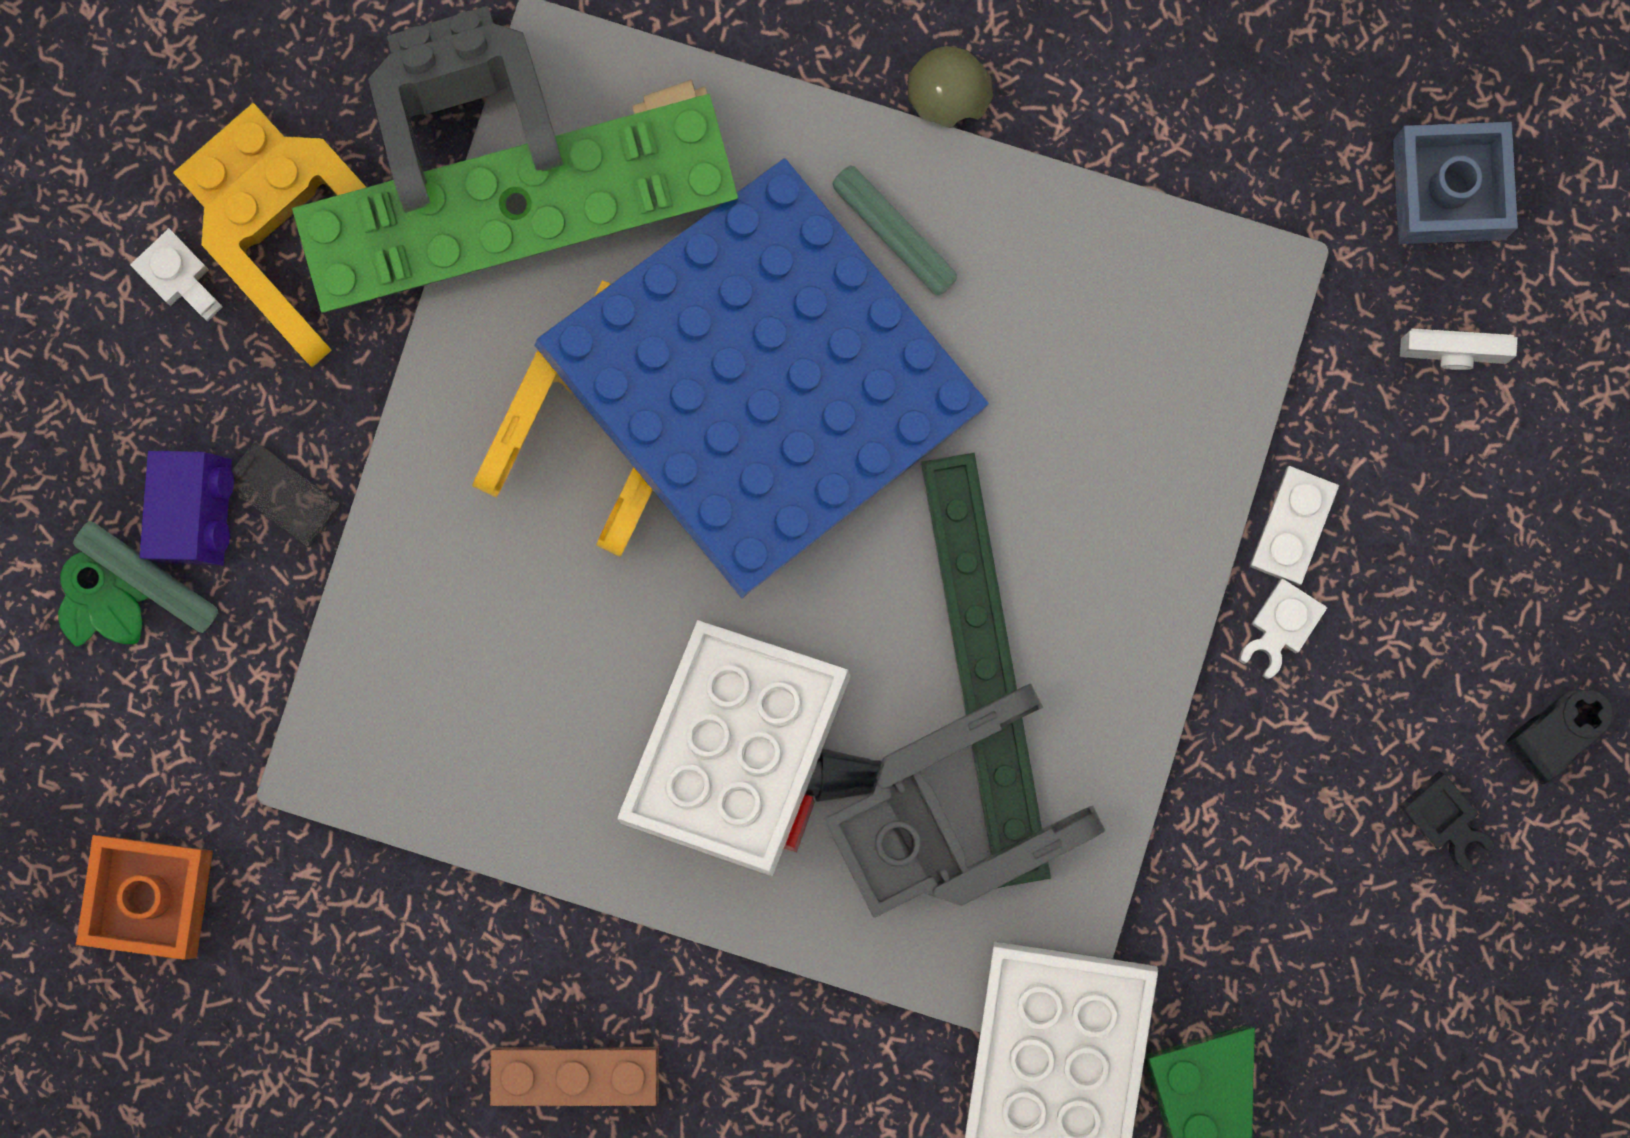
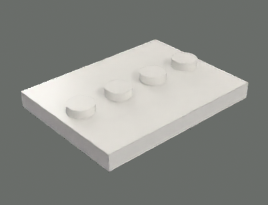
M697 620L617 819L621 824L773 877L851 677L849 671Z
M994 942L965 1138H1132L1157 981V966Z

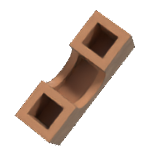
M496 1047L491 1050L490 1106H656L659 1102V1047H604L596 1049Z

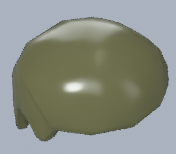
M950 46L933 49L921 57L908 75V100L922 119L948 128H953L956 122L964 118L980 119L985 114L993 98L990 74L973 53L965 49Z

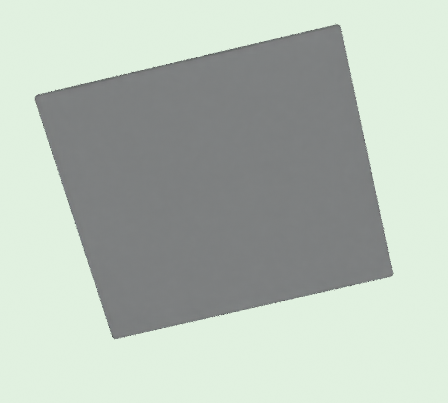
M519 0L510 28L524 33L555 136L634 114L632 105L644 102V95L691 79L695 89L705 86L708 94L710 93L736 191H740L783 158H786L989 404L963 427L744 598H741L654 491H652L621 557L595 546L633 465L573 393L567 391L564 385L559 382L552 384L498 497L495 498L472 487L484 458L538 350L534 346L537 338L592 299L602 280L610 284L614 283L719 205L424 285L257 791V798L263 805L981 1032L994 942L1113 959L1328 257V248L1323 242L957 128L941 126L915 115L548 1ZM511 87L504 88L496 94L487 96L466 160L527 144ZM850 165L856 167L956 272L957 279L947 291L939 296L935 295L835 191L833 181L842 170ZM519 193L510 195L506 201L508 211L512 214L524 212L527 207L526 198ZM975 453L1016 686L1019 689L1031 683L1043 706L1042 709L1022 717L1042 829L1082 809L1094 806L1106 831L1048 861L1051 879L995 888L962 906L923 893L873 918L824 821V818L870 796L871 793L820 802L815 800V796H811L815 803L798 851L796 853L783 849L773 877L621 824L617 817L697 620L849 671L851 677L823 746L824 749L869 758L870 760H880L882 762L883 757L966 715L921 462ZM970 745L921 771L922 778L931 785L965 852L967 867L991 856Z

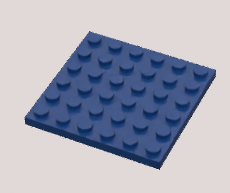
M783 158L738 191V200L720 204L538 337L534 345L741 598H744L963 427L989 404L786 158Z

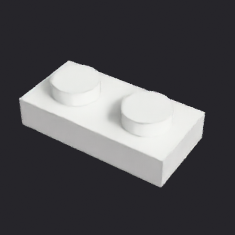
M1288 466L1249 567L1279 579L1283 578L1297 586L1302 585L1339 485Z

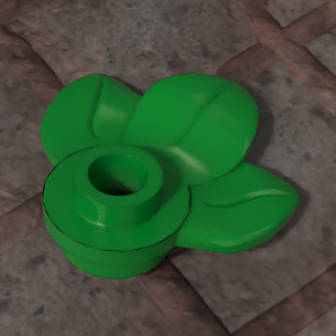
M80 552L71 556L63 565L60 574L61 586L66 595L58 611V620L65 636L76 647L89 640L96 630L102 636L117 643H138L142 631V617L137 602L148 599V597L85 553ZM86 567L94 569L99 576L97 585L91 589L82 588L77 582L79 571Z

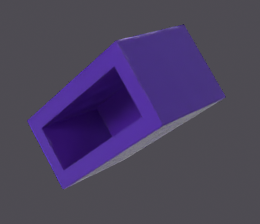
M148 451L140 559L165 564L224 566L225 550L230 540V531L227 524L229 497L234 488V476L231 471L232 459L207 452Z

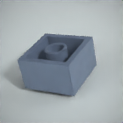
M1512 122L1403 126L1393 139L1399 244L1500 241L1507 239L1518 228Z

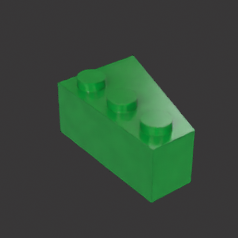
M1249 1025L1240 1026L1145 1055L1144 1060L1168 1138H1252L1255 1027Z

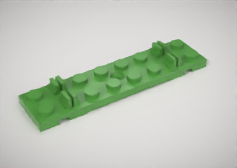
M710 93L556 135L555 138L564 166L542 172V169L536 171L528 143L425 171L427 184L424 185L431 203L427 204V207L408 213L404 212L394 180L292 208L321 313L738 200ZM514 193L522 194L526 198L527 207L521 214H512L506 207L508 197Z

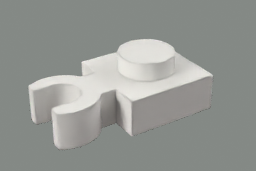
M1283 578L1280 579L1251 623V625L1264 633L1260 639L1244 646L1240 653L1239 661L1245 664L1255 651L1265 652L1269 657L1270 663L1262 676L1270 679L1281 668L1282 655L1280 651L1285 646L1294 653H1298L1327 607Z

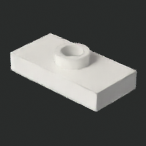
M1412 328L1401 338L1400 357L1440 359L1441 368L1469 370L1473 369L1474 362L1507 364L1517 356V337H1514V335Z

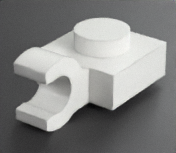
M167 229L130 264L170 306L183 296L207 322L223 308L198 282L209 269L170 229Z

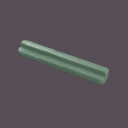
M850 165L836 176L833 181L835 191L935 295H941L954 284L957 279L956 272L856 167Z
M91 521L85 523L74 538L73 544L77 549L196 631L205 632L217 617L218 609L216 606L151 561L140 559L138 552L96 523Z

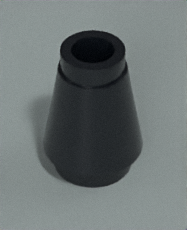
M823 748L805 795L815 796V800L820 802L872 793L881 761Z

